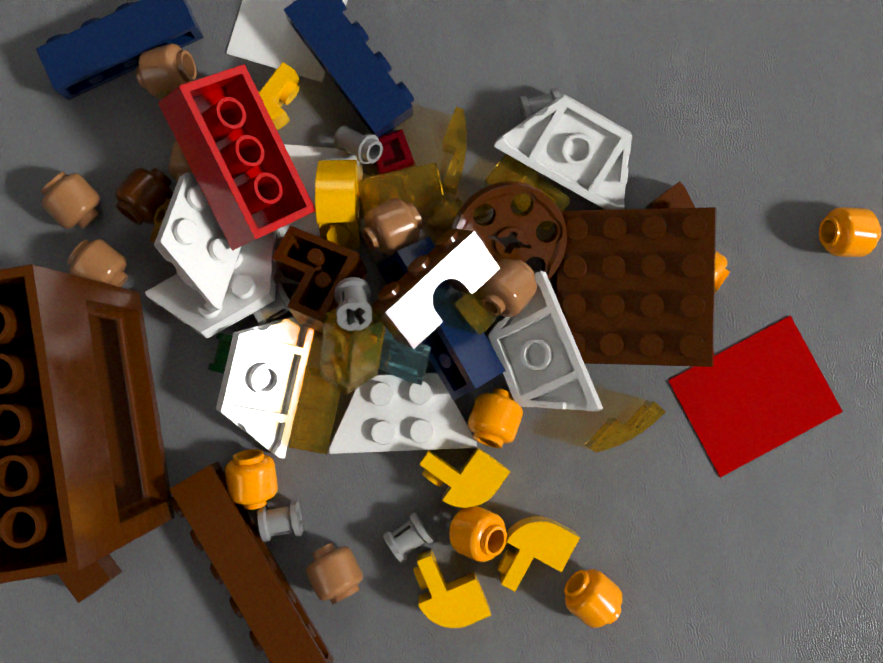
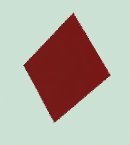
M791 315L715 355L714 367H692L668 380L720 478L843 412Z

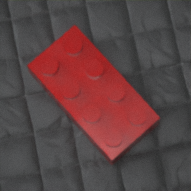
M245 64L180 85L158 102L232 251L316 211Z

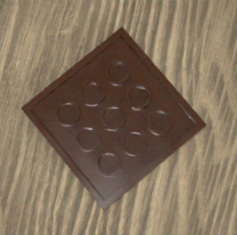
M716 207L560 211L566 224L567 245L562 262L557 269V300L584 364L714 367Z

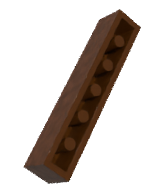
M218 462L210 464L170 488L169 490L173 496L170 498L175 512L181 518L185 517L192 528L190 536L193 543L200 551L205 550L211 560V573L220 585L224 583L232 596L229 598L230 605L239 618H245L251 629L249 636L254 647L259 652L264 651L270 663H332L333 656L266 542L262 541L260 532L242 504L234 503L228 494L226 476Z

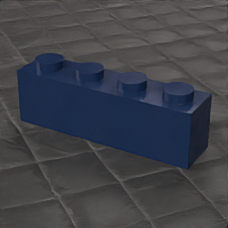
M140 0L136 3H124L117 7L114 13L103 18L89 19L81 25V28L71 33L54 35L46 41V44L36 48V51L54 90L67 100H70L135 70L138 66L140 55L144 51L168 43L177 44L183 48L203 39L204 36L187 0Z
M296 0L283 9L290 25L371 134L377 137L386 135L413 116L411 102L414 101V97L402 81L398 84L394 82L388 74L392 70L388 61L380 51L375 54L366 44L369 37L358 21H354L351 24L343 13L347 8L342 0Z
M427 237L397 250L380 263L377 267L387 285L399 281L408 272L407 267L412 261L422 255H427L435 246L430 237ZM444 280L436 287L432 299L433 307L443 322L421 342V345L454 401L506 370L462 293L454 290L449 282Z

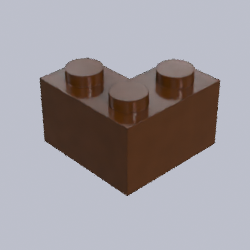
M290 225L272 257V260L284 277L300 283L287 308L299 324L333 338L339 326L336 319V308L339 304L334 297L336 285L343 279L350 277L363 280L368 271L359 253Z

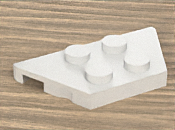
M565 94L497 138L494 143L495 148L605 210H619L625 207L624 198L628 179V160L632 141L631 132Z
M186 172L178 179L154 246L166 261L171 262L175 266L177 274L185 284H192L206 300L203 304L205 308L213 313L221 308L241 247L232 251L194 174Z
M277 229L241 246L221 308L213 313L208 311L203 305L206 300L192 284L186 285L178 274L146 291V296L157 306H161L184 324H188L196 332L208 339L275 301L276 283L274 282V275L277 272V265L272 260V257L275 253L276 238L280 237V230Z
M539 271L535 273L537 290L534 297L515 317H505L502 321H499L488 335L494 351L506 370L503 372L513 400L522 407L600 411L603 409L549 278L546 272Z
M294 316L233 333L216 406L217 411L279 458H285L314 334L313 329L299 324Z
M438 373L368 375L361 377L331 443L329 453L477 448V442L473 439V434Z

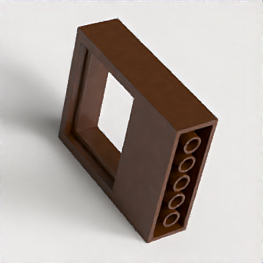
M34 264L0 269V584L79 571L175 518L170 501L169 477L140 292Z

